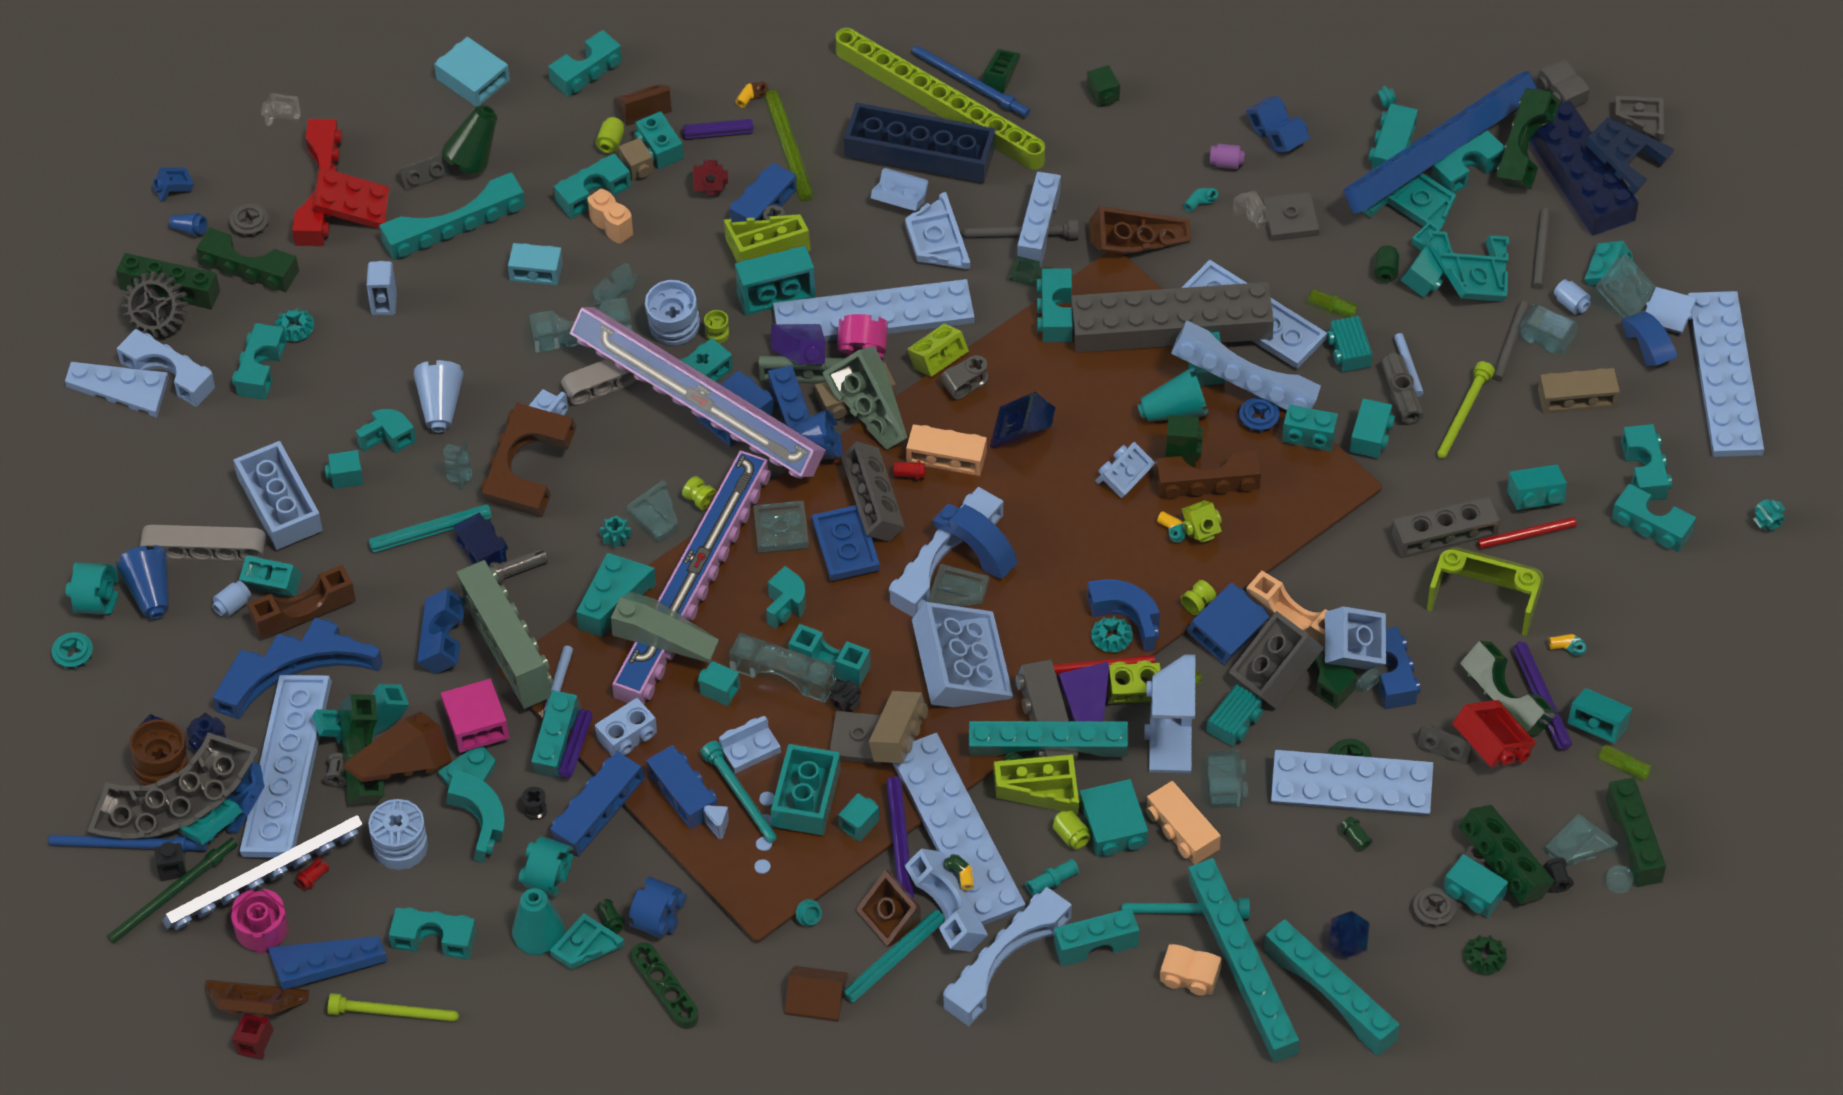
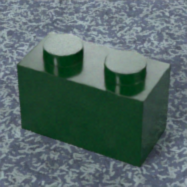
M1168 416L1166 458L1182 456L1187 464L1192 467L1196 466V457L1201 458L1203 428L1198 427L1199 417Z

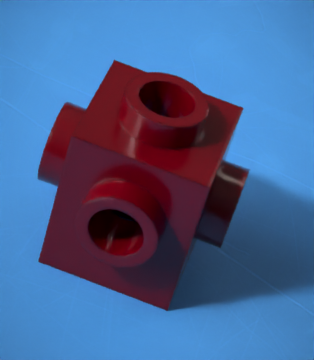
M704 160L703 164L693 166L694 191H704V195H717L719 190L724 189V184H728V170H723V164H718V160ZM707 175H714L715 180H709Z

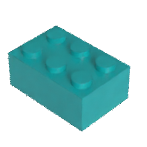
M806 246L791 248L786 251L735 263L737 295L745 316L773 309V303L816 298L814 266Z
M788 744L771 808L772 827L824 835L841 771L840 752Z

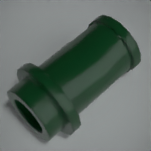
M1352 816L1348 817L1340 825L1343 835H1348L1359 851H1363L1372 844L1373 840L1359 825V819H1354Z
M604 899L603 901L607 909L599 902L596 907L597 911L605 922L604 926L615 934L619 933L624 928L625 920L618 914L612 900Z

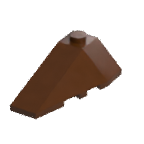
M1099 206L1089 219L1090 242L1100 251L1127 254L1189 243L1191 241L1190 219Z
M418 712L403 719L345 762L343 768L361 782L387 779L390 777V774L403 773L404 776H410L413 774V771L424 770L425 773H433L450 764L452 759L440 725L423 712Z

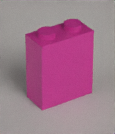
M491 679L441 692L444 712L459 753L510 739L507 721Z

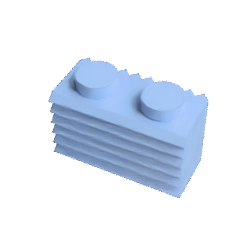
M390 261L369 262L367 290L371 314L394 315L396 313L397 289L393 264Z

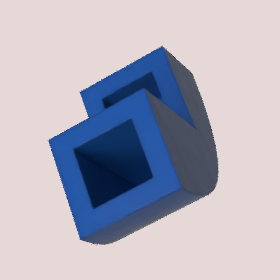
M1641 311L1621 319L1626 337L1638 339L1646 366H1657L1678 357L1669 335L1653 315Z

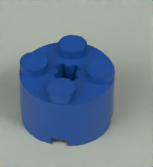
M650 876L643 882L647 884L645 889H638L629 913V917L634 920L629 925L655 937L663 938L667 933L673 934L678 925L676 917L679 909H682L685 905L687 894L682 893L681 888Z

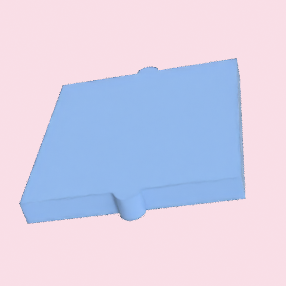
M1656 287L1650 302L1646 303L1647 309L1645 312L1653 315L1665 330L1682 334L1688 320L1692 318L1691 313L1697 298Z

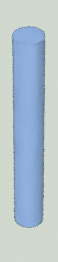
M1398 333L1394 336V340L1399 354L1403 356L1408 373L1414 378L1416 395L1420 397L1424 394L1404 335Z
M563 646L553 678L554 685L551 686V692L552 690L561 691L573 652V648L570 646ZM549 698L547 699L546 704H545V707H544V711H543L544 714H545L546 709H547V705H548V702H549Z

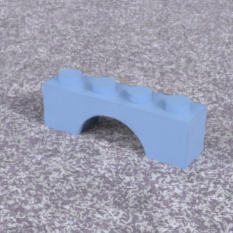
M1037 172L1018 242L1017 264L1040 268L1042 266L1053 212H1056L1060 197L1061 175Z
M135 329L117 347L120 363L128 368L139 370L164 369L173 373L176 376L174 384L177 396L195 407L215 389L213 373L206 366L201 367L194 363L188 356L175 352L167 344H161L148 333H142Z
M921 848L905 864V867L914 884L927 892L940 906L945 921L939 929L950 949L972 952L988 934L965 892L961 889L953 871L950 872L945 869L944 860L946 858L943 853Z

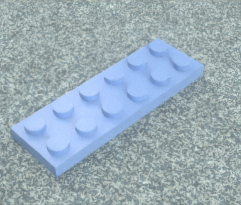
M1209 260L1182 288L1244 284L1247 282ZM1271 298L1274 320L1273 339L1253 340V342L1298 369L1327 339V332Z
M1275 750L1271 803L1430 816L1433 762Z

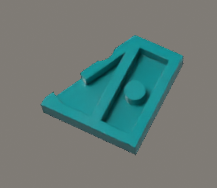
M482 746L469 750L438 771V776L448 788L454 770L472 774L486 783L487 777L492 774L496 767V760Z
M583 913L550 950V955L572 970L622 948L625 942L622 937Z

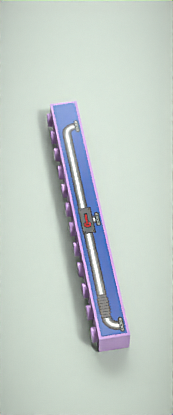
M581 307L570 331L571 335L578 338L577 342L579 344L594 348L598 356L605 359L610 358L615 361L614 365L616 367L634 373V378L645 383L649 382L653 385L655 391L673 397L672 401L674 403L691 408L692 414L700 418H707L711 421L710 424L719 430L725 429L731 433L730 437L732 439L746 442L755 453L767 455L770 457L769 461L771 463L788 468L789 474L799 479L814 476L826 449L594 307Z
M741 450L739 451L658 599L659 602L689 621L694 620L700 600H705L710 582L715 581L721 561H726L731 543H735L738 539L740 526L742 523L747 522L752 504H756L759 500L760 489L763 485H767L770 479L771 471L768 470L767 459ZM635 642L612 683L614 698L626 703L638 698L644 705L646 700L652 698L655 690L654 685L657 680L663 678L666 669L665 665L668 659H673L675 653Z

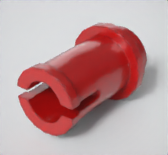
M917 460V463L895 461L894 477L916 478V480L925 478L926 464L921 463L920 460Z
M317 857L304 871L297 873L295 881L303 890L312 889L314 882L325 872L329 871V866L325 861L320 864L323 861L322 858Z

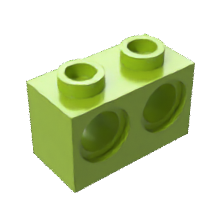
M945 323L907 348L914 369L930 377L969 352L962 331Z
M1140 661L1136 664L1115 662L1109 665L1106 692L1108 704L1151 702V697H1147V683L1143 682L1141 677H1146L1152 681V676L1161 670L1160 663ZM1116 678L1123 679L1126 685L1117 683Z

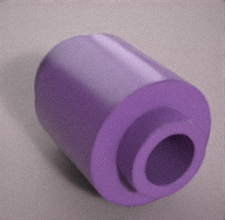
M1217 144V146H1211L1210 165H1216V168L1239 169V165H1244L1245 151L1241 150V145Z

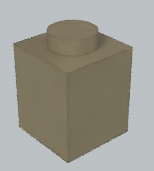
M641 138L618 146L620 161L630 171L632 181L654 173L653 157Z

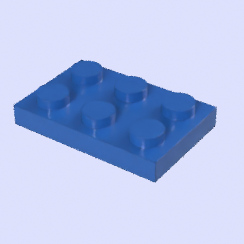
M857 505L812 515V523L830 581L880 570V563L872 538L866 535Z

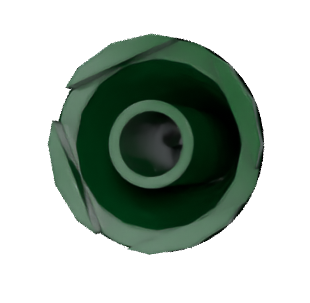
M486 105L478 106L464 120L443 146L442 154L449 164L453 166L455 162L461 166L459 170L471 174H480L486 169L497 122L495 111Z

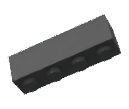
M1052 659L1021 665L1015 680L1018 690H1022L1024 697L1022 699L1023 711L1029 715L1030 721H1069ZM1035 750L1037 758L1073 754L1075 763L1078 757V752Z

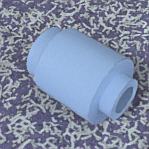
M1565 279L1554 290L1556 300L1573 314L1584 313L1591 304L1590 295L1573 281Z
M232 582L213 597V609L220 616L230 617L248 603L251 593L243 582Z

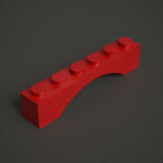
M308 119L306 130L308 153L316 161L319 168L322 167L338 172L335 163L340 161V148H338V144H342L343 133L342 129H338L337 119ZM315 189L308 200L295 211L292 228L295 246H324L325 237H329L330 224L327 221L332 216L312 210Z

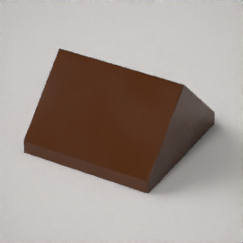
M657 84L614 98L627 126L658 112H662L663 115L672 112L669 85Z
M889 870L883 872L855 909L887 946H892L921 922L920 906Z
M794 966L788 978L785 1015L839 1022L844 997L843 990L846 987L848 973Z

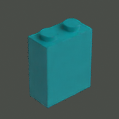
M1131 779L1080 790L1079 806L1086 827L1089 829L1096 857L1103 855L1111 856L1120 851L1137 850L1148 845V829Z

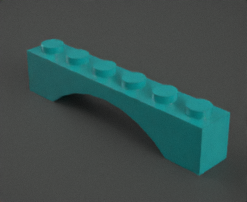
M508 173L489 181L476 199L454 212L430 218L401 216L379 225L381 240L393 260L408 256L413 252L428 248L435 243L450 239L455 235L473 230L480 225L495 221L500 217L525 208L524 191L513 173Z
M969 721L970 756H999L1030 750H1066L1101 757H1127L1128 722Z
M1284 919L1265 935L1264 952L1281 968L1301 976L1322 992L1344 1016L1357 1037L1377 1056L1381 1055L1398 1040L1400 1024L1289 922Z

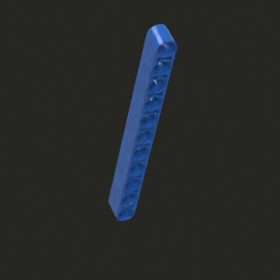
M1530 71L1519 73L1344 188L1343 193L1352 213H1359L1368 209L1518 109L1519 101L1524 94L1525 88L1537 89Z

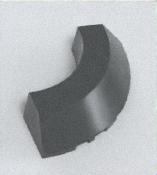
M208 732L203 744L190 760V763L178 773L175 772L157 781V783L145 786H125L106 782L87 832L111 838L140 839L163 835L176 831L183 826H188L218 807L235 790L249 770L258 748Z

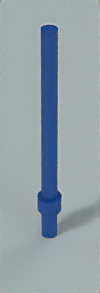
M918 45L912 49V54L1001 103V107L1008 111L1013 110L1024 117L1029 115L1030 109L1018 103L1017 99L1013 96L1002 94Z
M49 835L48 839L49 845L154 849V847L161 846L165 842H171L174 844L181 843L184 853L187 850L207 851L208 842L201 845L193 840H187V837H175L174 839H120L99 836Z

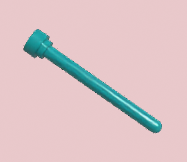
M711 741L704 745L700 753L705 761L712 765L715 764L766 840L774 842L776 834L723 759V748L719 742Z
M1239 898V901H1234L1241 918L1250 919V898ZM1124 903L1121 906V910L1132 908L1133 914H1204L1199 903Z

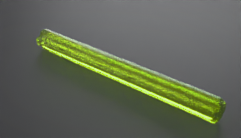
M776 89L768 90L766 92V99L790 169L796 175L800 198L803 201L812 200L814 197L813 190L780 94Z

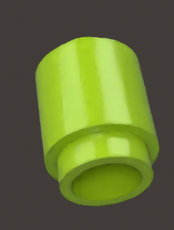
M609 117L602 123L595 141L596 146L602 152L614 153L618 150L625 132L623 122L618 118Z
M1062 811L1054 818L1053 829L1069 847L1078 850L1089 842L1091 838L1089 829L1073 811Z

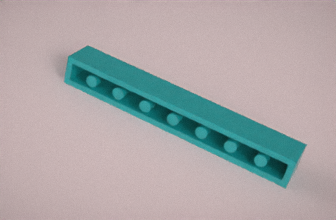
M1211 858L1188 867L1189 884L1273 1063L1299 1054V1038L1214 859Z

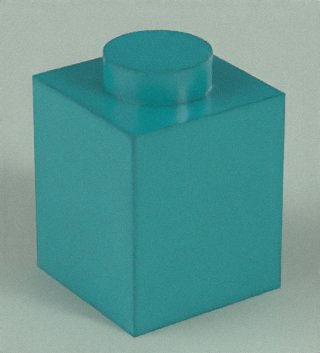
M358 450L328 454L329 464L325 465L327 480L332 479L333 489L364 485Z
M711 661L707 669L704 668L699 674L700 694L728 706L740 688L739 672Z
M857 794L838 814L839 829L858 842L879 822V807L872 799L864 798L860 794Z

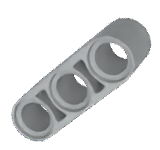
M609 358L567 374L563 377L561 384L571 403L580 405L630 386L636 380L634 373L616 367L614 365L615 361Z

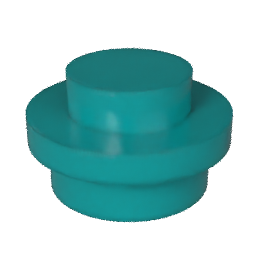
M1384 85L1381 90L1377 91L1384 109L1389 107L1390 103L1394 104L1393 102L1397 101L1392 88L1387 89L1386 85Z
M812 899L802 901L796 909V919L804 926L815 925L822 917L820 905Z

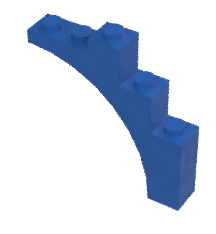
M315 618L302 641L293 636L277 634L265 657L256 652L240 650L213 696L215 710L218 713L240 720L248 707L264 691L278 683L279 675H295L299 672L329 666H353L379 671L383 664L381 651L372 644H363L349 636H340L339 627L334 622Z

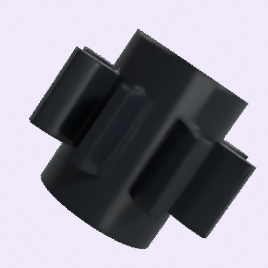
M850 680L846 682L837 681L830 688L832 694L829 700L838 711H854L861 704L858 700L861 690L854 682Z

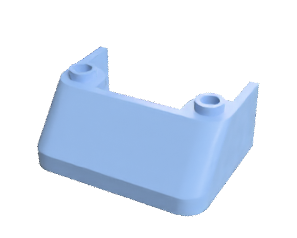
M1184 654L1154 674L1152 681H1147V697H1151L1150 724H1145L1144 740H1149V772L1191 773L1192 719H1195V655Z

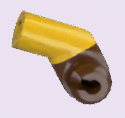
M763 81L747 84L735 103L739 107L745 108L751 99L761 98L766 95L769 90L768 84Z

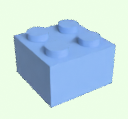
M1344 606L1325 612V663L1366 670L1385 665L1386 613Z

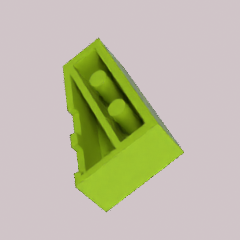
M800 214L770 216V220L755 221L754 218H747L745 222H731V219H724L725 238L737 263L806 246L807 250L811 251L809 230Z
M1073 754L994 762L996 798L1060 812L1071 810L1078 815L1079 798Z

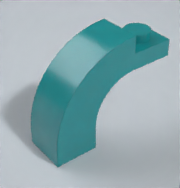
M378 684L372 693L376 698L378 719L374 727L373 736L394 724L408 708L409 703L401 685ZM316 709L312 718L319 736L336 737L338 743H343L340 710Z
M454 770L447 793L446 804L468 810L479 821L481 832L475 850L474 861L484 863L486 854L492 855L495 841L501 843L505 820L503 807L497 794L487 783L472 774Z

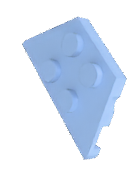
M946 192L941 193L939 199L933 204L927 203L918 212L912 213L905 218V226L918 262L970 269V260Z

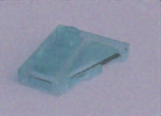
M940 564L927 602L959 607L983 603L990 577Z
M1578 813L1545 846L1544 853L1551 858H1565L1568 867L1577 864L1580 860L1595 858L1598 853L1607 850L1613 852L1618 848V842Z

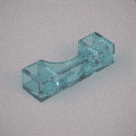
M626 297L601 302L599 311L632 330ZM553 310L529 314L535 352L580 345L577 342L578 338L570 334L575 321L562 319Z
M739 633L729 652L730 669L755 678L760 673L779 675L793 683L802 695L826 703L831 693L830 688L836 683L835 665Z

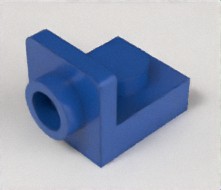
M160 168L156 178L153 180V189L160 201L166 200L169 191H192L194 186L187 168Z

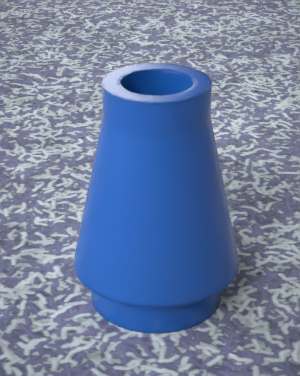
M200 213L171 215L169 227L198 237L206 232L207 218Z

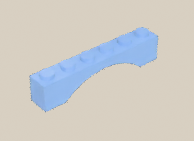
M1187 320L1171 354L1286 410L1288 405L1312 409L1321 385L1300 375L1279 373L1255 365L1226 348L1208 330Z
M980 487L972 494H968L963 501V505L966 504L976 509L995 525L1003 517V500ZM938 529L933 540L928 545L926 544L922 547L916 560L908 563L903 575L891 583L889 587L890 604L914 617L925 602H930V583L936 566L953 547L963 542V540Z
M1048 887L1040 894L1036 893L1030 900L1029 906L1024 911H1019L1015 915L1012 924L997 934L995 942L980 952L977 961L972 966L968 965L965 967L956 983H951L947 986L943 993L944 1009L967 1026H970L986 1009L989 983L1000 964L1011 953L1025 944L1041 938L1054 936V928L1065 925L1071 919L1072 904Z

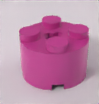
M866 314L844 316V321L840 318L838 322L837 350L845 354V358L860 349L875 346L881 360H883L887 348L888 322L881 317H878V321L871 320V315Z
M253 889L242 893L234 901L231 919L235 936L242 946L256 953L263 954L268 952V947H276L284 940L289 931L283 901L278 894L268 889L255 892Z

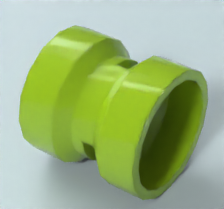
M721 310L708 312L704 317L707 341L713 338L719 344L724 343L729 338L727 314Z
M698 476L689 479L682 490V496L689 501H694L695 505L701 510L709 508L717 493L716 489L710 485L706 486L705 481Z
M1199 580L1193 585L1192 591H1187L1181 596V603L1189 613L1198 616L1205 609V605H1209L1217 595L1209 583Z

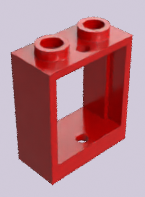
M1499 700L1465 704L1452 723L1490 767L1523 763L1531 756V750L1536 745L1533 738Z

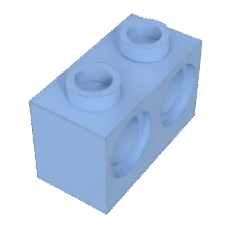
M635 698L595 724L596 739L611 756L616 751L626 755L635 746L643 741L650 740L657 733L656 718L638 698Z

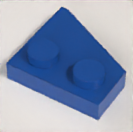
M252 762L243 780L227 797V799L237 803L242 810L235 820L227 825V832L234 834L239 832L265 787L261 765Z

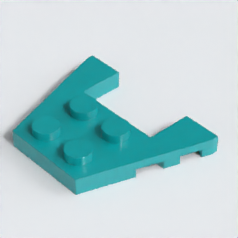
M1420 173L1362 212L1372 218L1387 203L1423 226L1412 237L1411 242L1412 245L1422 250L1427 244L1423 235L1428 230H1442L1454 205L1456 194L1425 174Z
M1428 230L1423 235L1424 240L1461 299L1503 302L1507 297L1508 272L1506 271V263L1509 260V253L1506 252L1509 245V237L1490 235L1485 240L1490 256L1453 253L1447 232Z

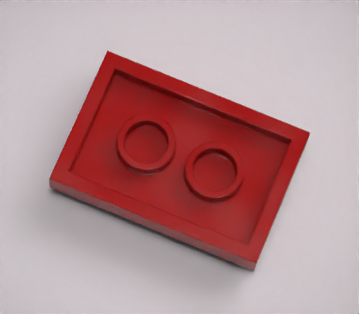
M320 167L317 172L312 210L380 229L379 225L385 223L389 186Z

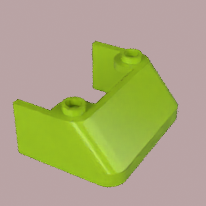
M1459 547L1449 548L1440 555L1430 585L1427 604L1428 611L1432 612L1444 572L1531 594L1522 630V635L1527 637L1544 580L1543 573L1539 569Z

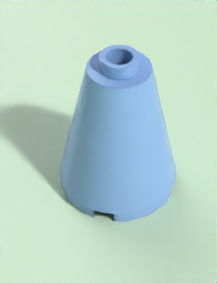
M436 360V365L429 366L428 362H423L414 369V379L426 426L436 433L445 432L452 425L464 377L461 366L454 362Z

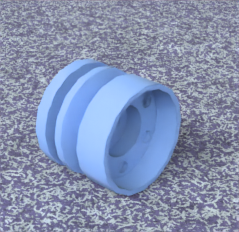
M679 280L659 282L649 290L645 299V308L651 335L658 342L671 346L685 344L693 339L700 327L698 305L694 290L688 284Z
M394 799L386 801L375 808L370 815L368 825L374 856L379 863L395 870L409 869L420 863L426 856L428 840L423 813L418 806L408 800Z

